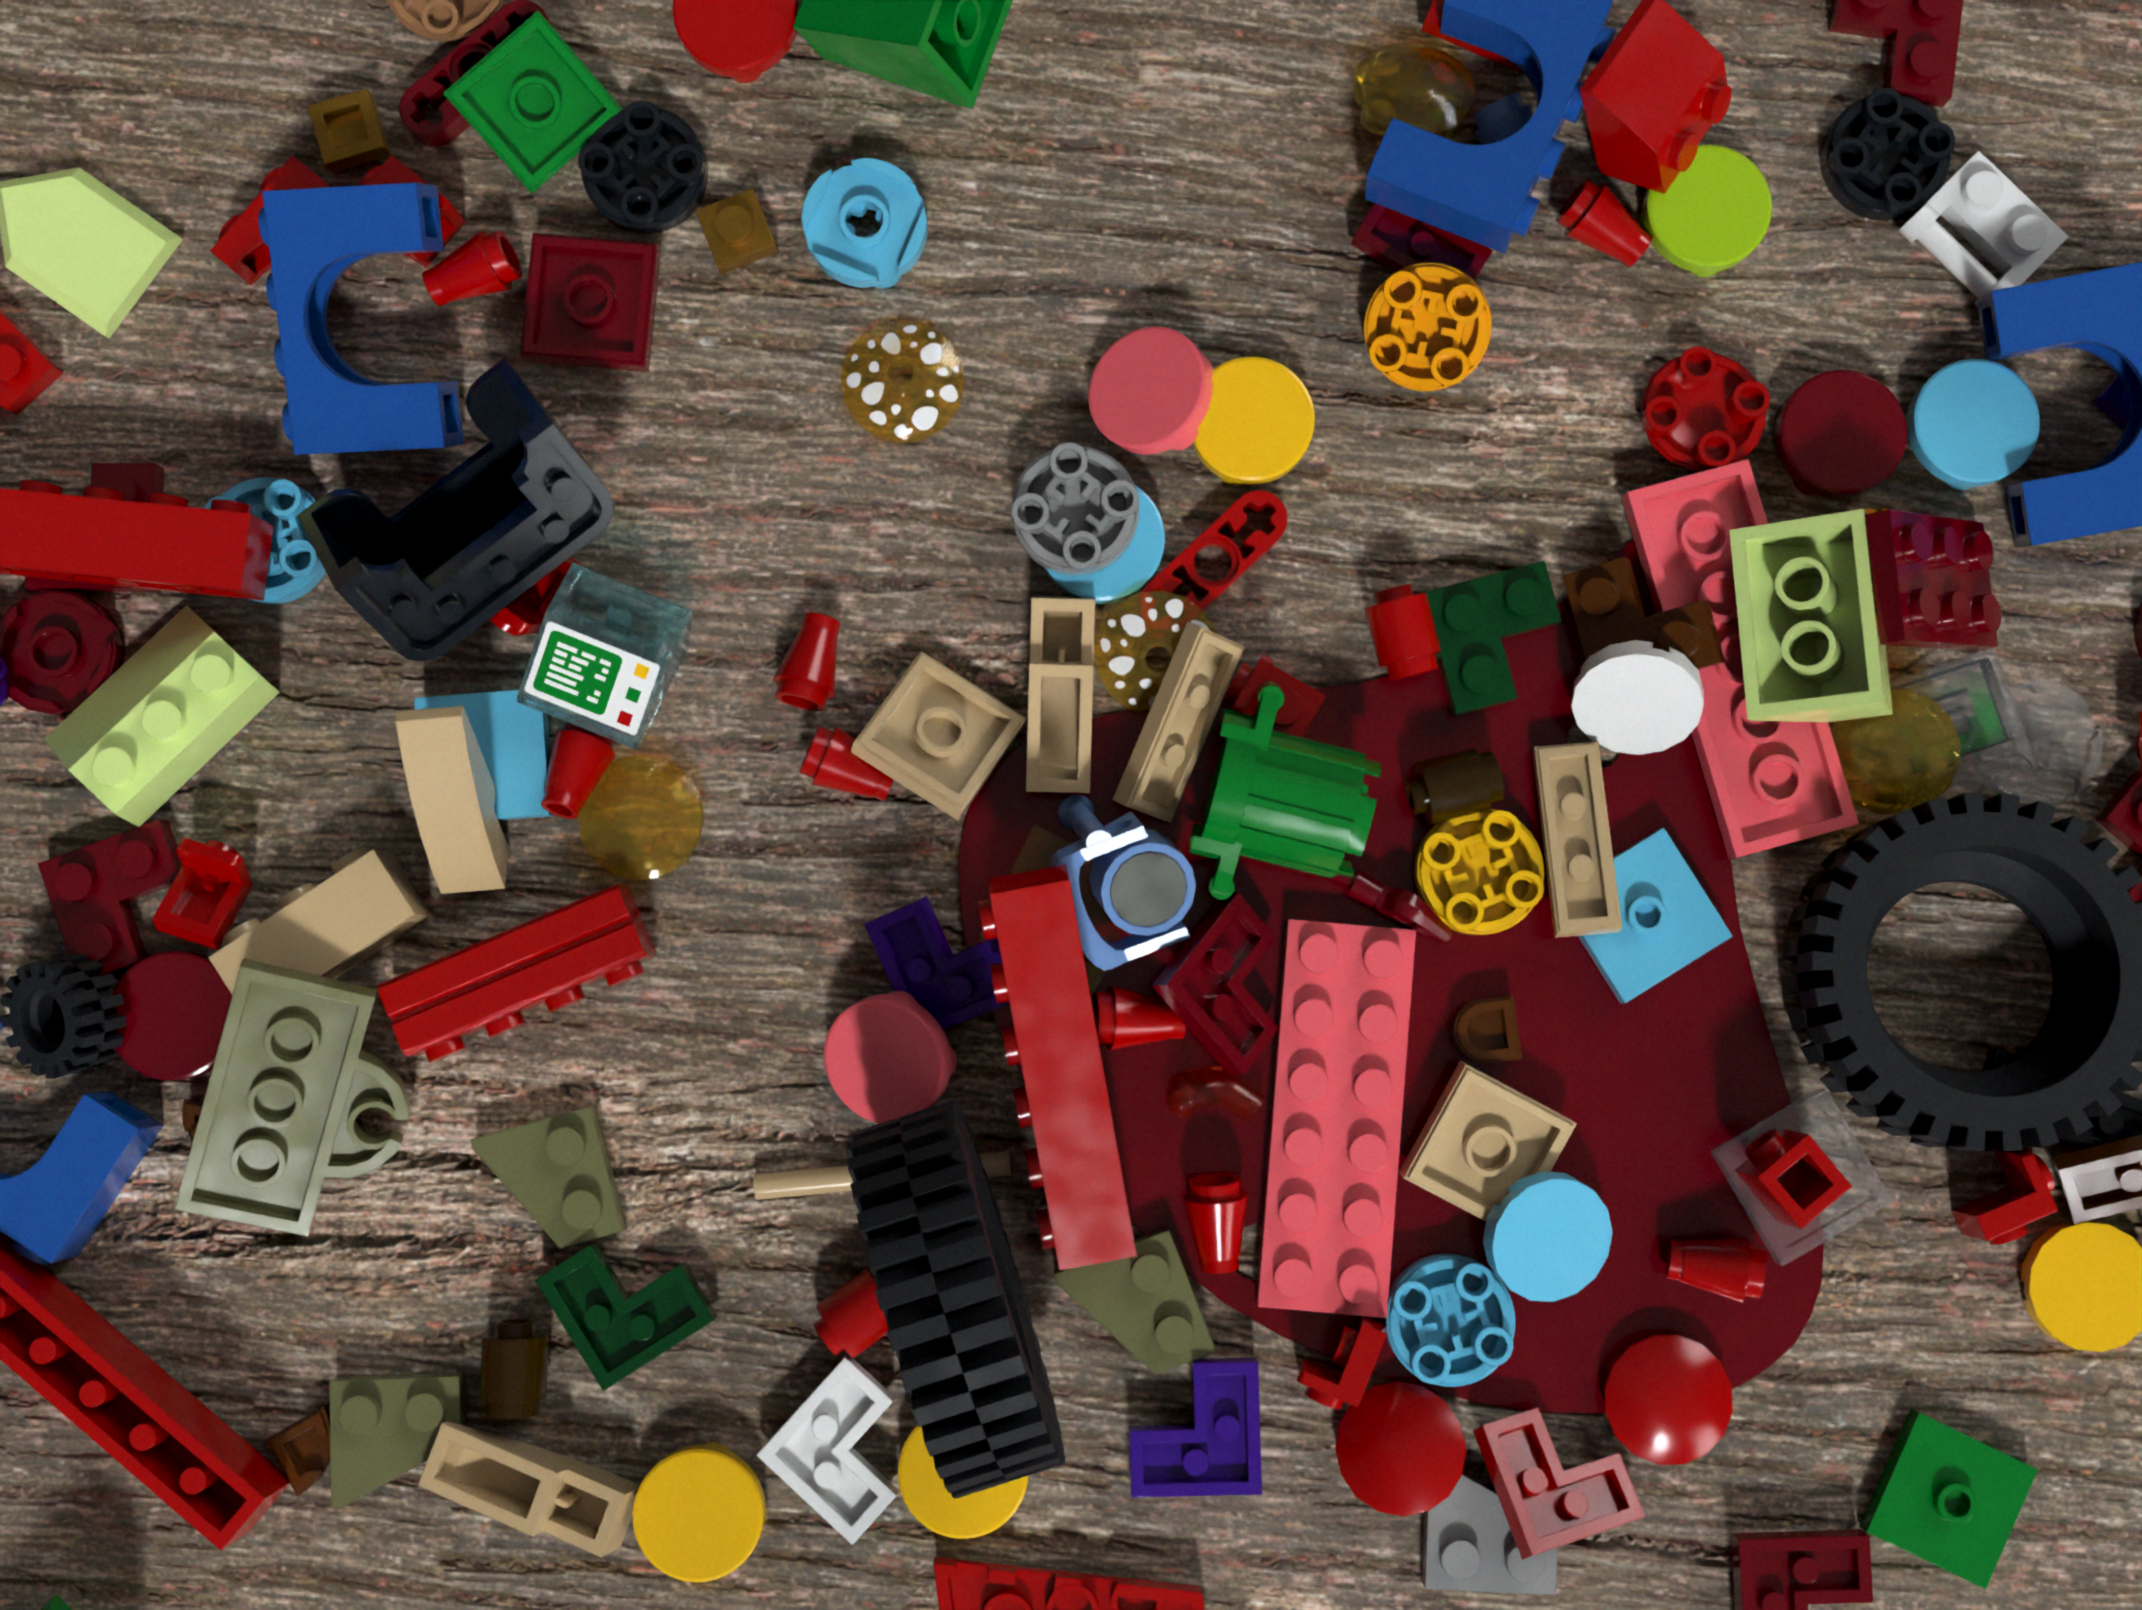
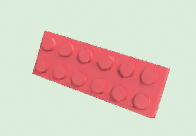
M1749 459L1626 492L1621 499L1655 613H1661L1701 600L1709 601L1725 663L1699 670L1704 689V706L1699 724L1691 734L1728 858L1743 857L1858 825L1859 822L1828 722L1749 721L1747 719L1729 530L1768 524Z
M1294 919L1286 920L1278 1016L1279 1029L1276 1041L1256 1305L1258 1307L1387 1318L1416 930Z

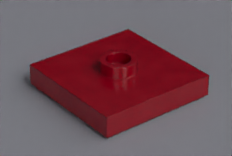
M533 233L520 357L525 362L649 372L661 249L658 244Z

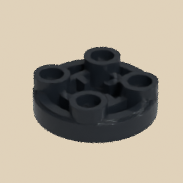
M1880 88L1873 91L1869 96L1861 98L1848 106L1829 127L1823 139L1820 153L1823 179L1833 197L1843 207L1858 216L1878 221L1903 218L1919 210L1942 187L1949 171L1951 152L1955 147V135L1953 130L1947 124L1940 122L1937 116L1924 104L1908 96L1901 95L1891 88Z
M648 101L632 102L626 109L621 110L618 114L607 120L588 139L578 157L582 181L595 208L613 225L633 233L654 234L678 226L689 218L700 205L708 184L707 158L694 130L677 115L657 108Z

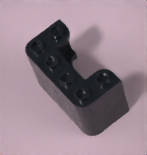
M505 358L482 374L470 386L466 397L469 415L490 442L389 519L368 496L361 491L349 488L333 490L297 515L335 590L397 653L408 660L428 661L446 653L601 534L610 524L614 514V501L609 491L558 422Z

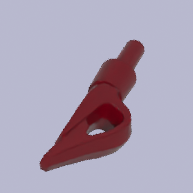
M1361 870L1358 875L1354 874L1353 877L1337 874L1336 877L1329 878L1349 889L1347 896L1372 908L1375 907L1379 913L1411 930H1416L1417 933L1425 937L1432 936L1445 943L1452 937L1453 931L1413 892L1393 888L1389 885L1385 886Z

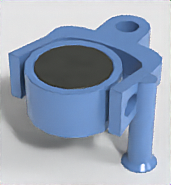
M1075 794L1068 796L1062 801L1058 809V818L1065 828L1074 830L1080 840L1057 850L1051 857L1049 867L1067 865L1081 946L1085 956L1096 967L1102 970H1110L1130 960L1189 939L1190 935L1181 920L1192 906L1196 883L1193 868L1181 851L1164 835L1155 830L1145 829L1131 811L1103 826L1094 815L1095 811L1091 800L1084 795ZM1092 858L1089 878L1094 897L1114 925L1131 934L1118 942H1111L1099 934L1087 915L1081 897L1079 885L1080 867L1085 861Z

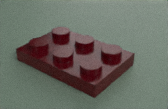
M1893 509L1865 514L1880 645L1967 651L1998 647L1996 631L2001 624V610L1991 590L1989 567L1993 563L1994 553L1992 542L1984 531L1983 523Z

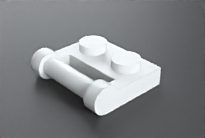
M1979 150L1898 230L1910 243L1917 239L1978 299L1994 290L2020 286L2069 237ZM1940 215L2002 273L1998 279L1936 221Z

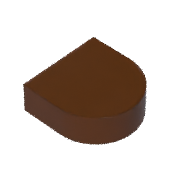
M1513 995L1471 1000L1456 1011L1450 1027L1451 1039L1455 1048L1465 1058L1479 1063L1522 1059Z

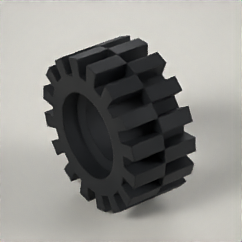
M69 954L21 966L15 970L17 975L11 976L7 980L5 985L12 992L2 994L1 1005L10 1008V1014L1 1016L2 1027L11 1026L13 1035L6 1038L10 1048L17 1046L21 1048L16 1059L22 1066L32 1063L30 1072L36 1076L46 1074V1079H55L104 1065V1062L112 1060L116 1055L113 1048L122 1046L124 1036L116 1032V1029L126 1027V1015H118L116 1006L124 1005L121 993L112 996L110 988L117 982L112 974L100 976L104 965L98 960L88 962V955Z

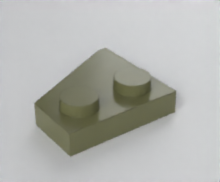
M596 1105L470 1139L473 1150L560 1249L628 1229Z
M1169 1227L1135 1239L1136 1257L1065 1270H1054L1053 1276L1056 1284L1155 1375L1216 1352L1212 1336Z
M466 1372L336 1377L329 1381L331 1509L342 1508L426 1462L441 1423L449 1421L467 1426Z

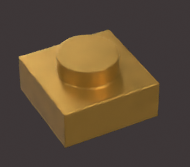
M367 88L307 106L323 163L331 173L391 155L375 97Z
M753 188L695 210L721 275L779 252Z

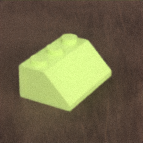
M1864 509L1729 530L1746 710L1749 721L1826 723L1893 714L1886 645H1880L1865 518L1866 512Z
M186 605L44 739L68 771L115 815L140 827L280 692Z

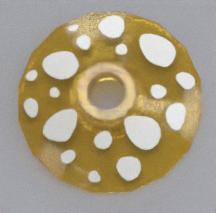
M908 320L882 323L861 335L846 355L840 378L844 403L856 423L878 439L899 444L922 441L944 429L960 408L965 387L961 359L950 341L929 325ZM901 366L909 368L913 372V376L907 384L896 385L890 381L889 378L893 369Z
M1165 590L1136 593L1116 604L1100 624L1094 645L1096 671L1108 694L1127 709L1148 715L1186 623H1193L1217 634L1207 613L1188 597ZM1154 647H1163L1170 653V659L1163 667H1151L1145 660L1147 652Z

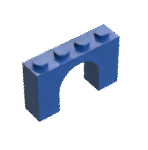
M1445 0L1440 33L1493 52L1513 62L1529 79L1535 93L1537 109L1530 120L1519 131L1501 141L1485 145L1458 143L1392 118L1366 175L1365 200L1505 254L1514 233L1523 237L1527 235L1540 204L1539 199L1531 197L1539 177L1551 180L1566 145L1565 142L1557 140L1561 127L1565 120L1576 123L1584 107L1580 88L1583 85L1582 80L1589 64L1597 65L1613 41L1616 29L1606 25L1613 0Z
M398 183L262 191L264 207H261L259 211L258 225L263 242L269 246L272 273L267 277L266 291L271 308L277 312L280 338L275 342L274 357L278 372L281 376L285 377L287 403L283 407L282 423L287 438L293 443L294 455L445 448L464 444L457 380L383 383L364 377L352 369L339 355L331 340L327 324V305L332 288L341 274L354 263L375 255L444 251L437 186L423 183Z
M2142 262L1994 290L1977 299L1986 360L1994 361L2060 348L2085 351L2102 359L2114 370L2123 384L2127 397L2128 417L2124 431L2116 446L2103 460L2081 472L2006 486L2015 548L2142 526Z
M0 1019V1031H1L3 1027H2V1022H1V1019ZM112 1091L84 1094L48 1150L36 1164L19 1175L0 1172V1231L15 1240L12 1244L13 1249L28 1260L40 1264H51L79 1256L164 1124Z

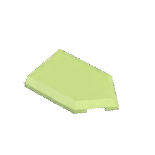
M80 167L0 181V234L5 267L110 339L183 239Z

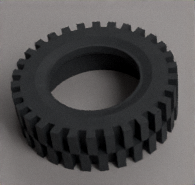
M1983 792L1963 793L1949 800L1944 796L1926 801L1876 822L1877 824L1862 829L1848 838V845L1832 851L1821 863L1827 870L1810 877L1801 891L1803 894L1811 897L1809 903L1793 908L1788 925L1800 928L1801 931L1798 938L1784 942L1782 960L1797 961V974L1782 977L1783 995L1799 994L1802 1006L1800 1011L1787 1013L1792 1030L1809 1029L1813 1042L1800 1047L1809 1064L1825 1062L1831 1070L1820 1078L1823 1084L1831 1093L1849 1092L1853 1097L1845 1106L1859 1117L1880 1118L1876 1128L1892 1136L1910 1135V1143L1925 1147H1946V1150L2015 1151L2023 1150L2022 1147H2044L2058 1143L2059 1139L2057 1136L2079 1135L2094 1127L2088 1117L2110 1116L2123 1105L2112 1092L2136 1091L2142 1083V1072L2131 1065L2132 1062L2142 1061V900L2133 901L2127 891L2140 883L2142 877L2133 865L2111 870L2106 865L2119 851L2106 837L2082 844L2080 840L2090 825L2077 817L2071 816L2051 823L2056 809L2052 805L2036 801L2018 808L2020 796L2000 793L1983 800ZM1942 882H1961L1984 887L2000 894L2021 909L2040 933L2049 953L2053 973V993L2045 1022L2037 1036L2021 1053L1997 1067L1979 1072H1955L1930 1065L1918 1059L1899 1045L1888 1033L1872 1004L1867 982V959L1875 931L1883 917L1899 900L1926 885Z
M955 1100L848 1134L847 1153L850 1159H847L853 1181L850 1184L853 1199L859 1210V1213L856 1214L859 1229L867 1246L865 1254L869 1270L874 1275L877 1290H875L880 1311H883L888 1326L887 1335L892 1351L896 1352L900 1364L899 1373L905 1391H909L915 1420L918 1427L922 1426L925 1446L929 1455L933 1456L935 1469L940 1479L943 1478L946 1490L956 1499L1063 1465L1065 1462V1451L1061 1438L1060 1424L1056 1415L1054 1398L1049 1387L1050 1382L1046 1367L1041 1357L1039 1341L1031 1321L1032 1316L1022 1290V1282L1017 1266H1015L1010 1243L1001 1222L1000 1212L992 1195L988 1176L985 1169H983L978 1148L973 1141L968 1123H966L962 1109L959 1108L958 1102Z

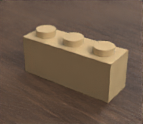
M365 847L348 853L335 862L331 867L335 874L316 887L312 883H307L284 895L277 902L281 910L260 923L257 918L251 919L229 931L223 937L226 946L208 958L232 995L244 958L336 980L433 915L393 853L376 849L368 852Z

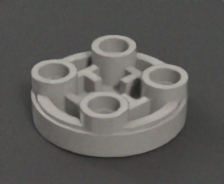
M1066 442L1039 456L1020 476L1013 492L1011 506L1014 531L1025 552L1044 568L1065 575L1091 574L1114 563L1129 547L1138 524L1139 494L1130 475L1113 457L1091 447Z

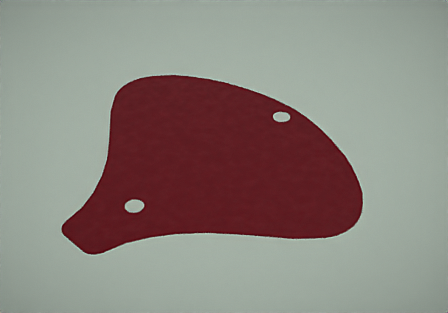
M1633 540L1619 549L1607 562L1622 557L1630 558L1644 613L1647 617L1656 613ZM1568 598L1557 605L1562 620L1557 625L1501 639L1517 693V699L1452 717L1439 669L1394 681H1389L1388 676L1371 681L1317 688L1316 690L1326 695L1303 738L1366 754L1365 759L1381 763L1382 771L1380 777L1364 774L1363 784L1369 785L1367 794H1369V798L1377 799L1362 857L1345 853L1343 858L1345 861L1352 862V869H1354L1355 875H1358L1361 870L1385 886L1389 885L1393 888L1405 889L1419 897L1414 880V861L1422 839L1435 824H1427L1422 814L1413 815L1411 813L1405 795L1404 779L1412 777L1413 763L1472 748L1478 754L1491 751L1496 757L1501 770L1504 798L1501 801L1491 803L1490 808L1507 811L1516 816L1534 836L1541 850L1544 862L1543 896L1530 913L1513 927L1488 935H1469L1452 930V937L1447 943L1432 936L1425 937L1416 932L1389 1290L1395 1279L1405 1268L1421 1258L1434 1254L1453 1253L1470 1257L1493 1272L1487 1263L1483 1245L1486 1221L1407 1181L1399 1174L1403 1163L1460 1060L1577 1123L1551 1172L1567 1173L1592 1188L1608 1208L1613 1231L1608 1258L1596 1278L1577 1294L1555 1302L1530 1301L1506 1287L1513 1302L1516 1320L1513 1351L1505 1363L1499 1365L1485 1378L1475 1383L1458 1387H1444L1423 1382L1406 1369L1397 1359L1387 1338L1384 1341L1372 1373L1393 1381L1424 1386L1433 1392L1480 1404L1521 1410H1531L1539 1407L1540 1412L1605 1413L1604 1386L1607 1381L1606 1367L1609 1360L1615 1354L1624 1352L1631 1344L1652 1335L1678 1334L1703 1344L1722 1363L1732 1388L1744 1384L1772 1366L1796 1343L1811 1317L1822 1283L1824 1246L1819 1216L1802 1230L1777 1222L1734 1171L1748 1159L1744 1154L1746 1148L1762 1134L1772 1129H1776L1778 1133L1783 1129L1800 1132L1762 1011L1740 929L1731 859L1727 855L1691 733L1684 741L1664 751L1642 755L1619 753L1618 758L1610 766L1602 769L1613 857L1657 829L1665 828L1733 937L1625 1004L1619 1003L1578 936L1554 938L1532 751L1537 746L1567 744V734L1571 725L1576 721L1571 707L1574 680L1579 676L1580 668L1585 663V657ZM1232 699L1222 700L1171 823L1126 807L1113 800L1150 712V707L1131 709L1092 719L1090 793L1026 792L1027 742L1017 746L998 763L971 802L961 836L958 854L959 891L964 939L967 948L985 941L978 901L990 899L988 878L1049 868L1051 857L1057 850L1080 840L1076 832L1065 828L1058 818V809L1062 801L1068 796L1075 794L1084 795L1091 800L1094 806V815L1103 826L1131 811L1145 829L1155 830L1164 835L1181 851L1193 868L1196 883L1192 906L1181 920L1186 926L1189 935H1191L1218 901V899L1210 894L1208 881L1211 870L1215 868L1216 859L1189 853V841L1193 824L1202 825L1212 778L1224 738L1220 736L1221 727H1219L1221 716L1224 709L1231 710L1235 701ZM1239 855L1234 873V892L1240 893L1276 936L1275 940L1244 979L1242 985L1277 1026L1287 919L1409 929L1379 913L1375 907L1372 908L1347 896L1349 889L1327 877ZM1092 858L1085 861L1080 867L1079 885L1081 897L1087 915L1099 934L1111 942H1118L1131 934L1114 925L1094 897L1089 878ZM1186 940L1130 960L1110 970H1102L1096 967L1083 953L1091 999L1094 992H1107L1110 986L1162 998L1151 985ZM1513 995L1522 1059L1479 1063L1461 1055L1455 1048L1450 1033L1451 1022L1456 1011L1471 1000ZM1010 1003L991 1010L1002 1039V1027L1014 1025ZM1187 1026L1183 1039H1167L1115 1050H1108L1106 1044H1099L1130 1221L1144 1235L1169 1227L1188 1275L1226 1305L1280 1336L1332 1359L1344 1326L1356 1329L1361 1316L1258 1307L1256 1305L1257 1281L1243 1277L1237 1270L1224 1274H1211L1201 1271L1200 1258L1197 1254L1183 1198L1189 1192V1179L1194 1176L1209 1173L1235 1174L1241 1178V1189L1248 1193L1244 1227L1251 1224H1262L1277 1032L1245 1075H1228ZM1018 1064L1016 1067L1023 1077L1021 1064ZM1749 1238L1750 1245L1764 1246L1766 1250L1765 1280L1760 1299L1745 1297L1743 1303L1680 1283L1679 1280L1666 1279V1260L1670 1240ZM1372 1317L1383 1322V1318Z

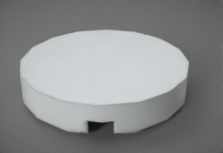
M1633 640L1611 644L1589 656L1581 666L1579 676L1574 680L1571 707L1577 726L1592 742L1598 741L1599 745L1613 752L1642 755L1664 751L1684 741L1699 724L1704 706V689L1699 670L1683 653L1670 647L1669 652L1653 648V642Z

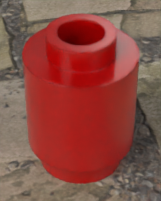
M1411 584L1374 593L1376 605L1364 610L1379 668L1386 667L1389 681L1439 669L1435 654L1441 652L1427 593L1414 595Z
M867 1268L816 1305L821 1318L813 1323V1326L825 1345L835 1356L845 1349L854 1359L887 1334L888 1326L883 1311H880L875 1293L877 1286L874 1275Z

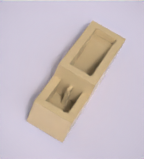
M1032 595L1026 792L1090 793L1095 598Z
M464 706L397 711L395 724L410 800L429 865L441 894L505 889L509 846L494 811L496 788Z
M449 1421L441 1423L418 1486L528 1535L535 1536L545 1532L601 1558L621 1548L632 1518L635 1496L640 1486L630 1480L565 1455Z

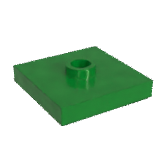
M536 11L443 92L445 98L531 195L578 155L588 139L593 136L599 127L623 110L539 11Z
M1911 1408L1859 1527L1892 1545L1986 1589L2038 1469Z

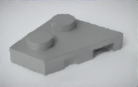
M1462 1474L1450 1496L1430 1511L1424 1512L1421 1582L1425 1589L1556 1595L1557 1548L1522 1560L1496 1490Z

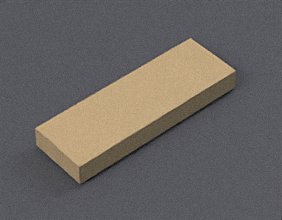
M1190 622L1186 623L1113 797L1114 801L1171 823L1245 646Z
M1599 742L1534 747L1532 756L1554 938L1619 933L1622 929Z

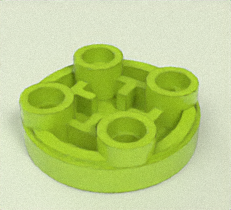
M1698 145V150L1691 166L1686 171L1679 172L1665 194L1646 189L1642 211L1639 214V225L1653 237L1652 245L1670 263L1691 271L1698 277H1710L1743 261L1762 241L1772 216L1771 193L1761 171L1743 154L1724 146Z

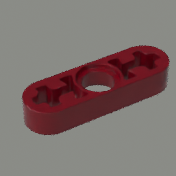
M516 0L506 4L405 91L399 105L400 117L419 142L427 146H443L452 142L470 126L445 98L443 92L446 89L444 87L450 82L453 85L462 77L465 67L470 62L484 58L494 49L493 45L496 42L500 44L518 25L523 24L536 11H539L552 26L545 11L539 5L528 0ZM430 104L435 109H439L443 118L440 122L433 124L430 120L424 118L420 110L425 105Z

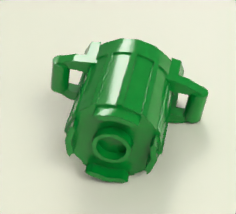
M1273 681L1264 682L1259 686L1257 690L1258 703L1254 716L1242 715L1239 712L1228 709L1223 710L1219 727H1221L1220 736L1224 738L1212 778L1202 825L1194 823L1190 836L1189 853L1216 859L1215 868L1211 870L1208 881L1210 894L1219 900L1229 898L1234 892V873L1239 855L1328 878L1336 877L1337 874L1353 877L1354 869H1352V862L1345 861L1343 858L1345 853L1362 857L1377 799L1369 798V794H1367L1369 785L1363 784L1364 774L1380 777L1382 771L1380 762L1365 759L1366 754L1272 730L1277 710L1284 703L1282 689Z

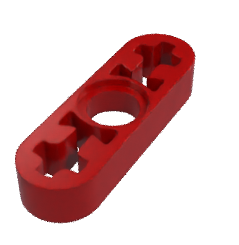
M1255 490L1242 495L1145 586L1138 605L1139 617L1144 620L1145 628L1152 634L1160 637H1173L1183 632L1187 622L1198 619L1279 542L1287 526V511L1282 501L1270 492ZM1249 508L1256 514L1266 509L1272 514L1268 523V527L1272 532L1266 535L1259 529L1254 531L1243 542L1242 548L1251 552L1247 558H1243L1234 541L1219 532L1226 527L1232 538H1234L1247 522L1248 517L1244 512L1246 509ZM1215 547L1221 549L1229 557L1231 564L1230 572L1223 579L1208 581L1197 573L1194 559L1205 548ZM1179 570L1184 572L1186 580L1195 590L1206 595L1201 601H1197L1191 590L1181 600L1183 603L1182 617L1177 621H1174L1168 615L1160 621L1157 619L1152 621L1148 616V611L1156 608V602L1152 598L1154 595L1160 593L1163 597L1169 598L1182 586L1183 581L1173 576ZM1151 597L1152 601L1150 603L1146 602L1145 598ZM1175 624H1178V625H1179V631H1178V632H1173V631H1172V626H1173V625H1175Z

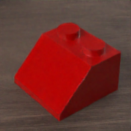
M1642 0L1580 88L1599 173L1665 194L1679 172H1684L1691 166L1699 143L1712 124H1717L1723 119L1729 108L1732 92L1731 87L1727 84L1723 55L1665 0Z

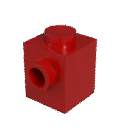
M1772 1129L1755 1139L1744 1152L1748 1159L1734 1170L1777 1222L1801 1230L1852 1187L1809 1134L1786 1129L1779 1133L1776 1129Z

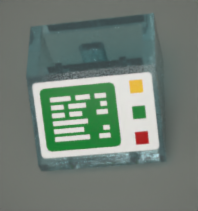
M572 563L545 612L517 694V702L638 750L688 651L693 610Z

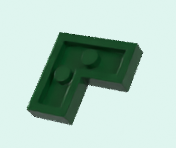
M1545 560L1423 592L1427 593L1441 652L1435 655L1452 717L1511 702L1518 698L1501 639L1554 626L1562 621Z
M596 1242L535 1280L603 1391L718 1317L685 1262L629 1296Z

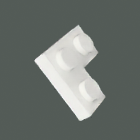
M847 1353L760 1449L756 1456L853 1545L894 1500L899 1490L853 1448L855 1443L891 1405L895 1397Z

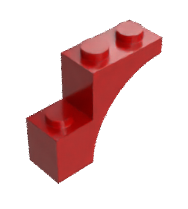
M391 154L382 166H376L369 170L360 181L359 186L428 183ZM292 155L283 167L273 169L264 178L260 185L259 194L244 212L233 216L224 224L220 230L218 242L212 247L210 252L252 286L271 268L269 246L263 242L258 225L259 211L261 207H264L262 191L325 188L331 186ZM438 192L443 247H445L466 222L450 201ZM440 252L404 253L403 255L411 258L426 269Z

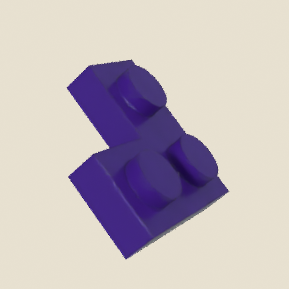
M927 896L864 924L893 991H904L911 994L919 1005L932 1014L943 1030L1010 1003L1003 1002L997 1004L993 988L990 964L1002 962L998 938L985 940L953 954Z
M1210 1358L1192 1361L1193 1425L1129 1426L1131 1498L1262 1495L1259 1371L1257 1358Z

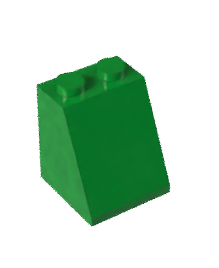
M801 0L793 28L823 59L952 104L973 109L1013 0Z

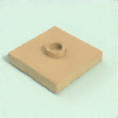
M920 651L853 742L851 753L959 821L1024 727L1027 717Z
M1460 1060L1403 1163L1399 1174L1407 1181L1486 1221L1494 1204L1497 1203L1500 1206L1502 1200L1510 1194L1506 1189L1517 1180L1541 1171L1551 1172L1577 1123Z

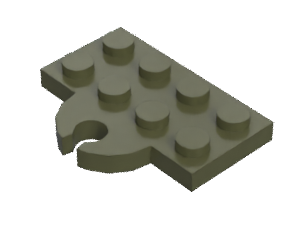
M243 959L174 1210L308 1236L324 1177L353 1178L378 1169L396 1154L402 1145L404 1134L393 1129L379 1134L368 1133L362 1130L356 1121L359 1113L368 1108L386 1110L395 1120H409L410 1099L401 1076L384 1059L361 1050L377 989Z

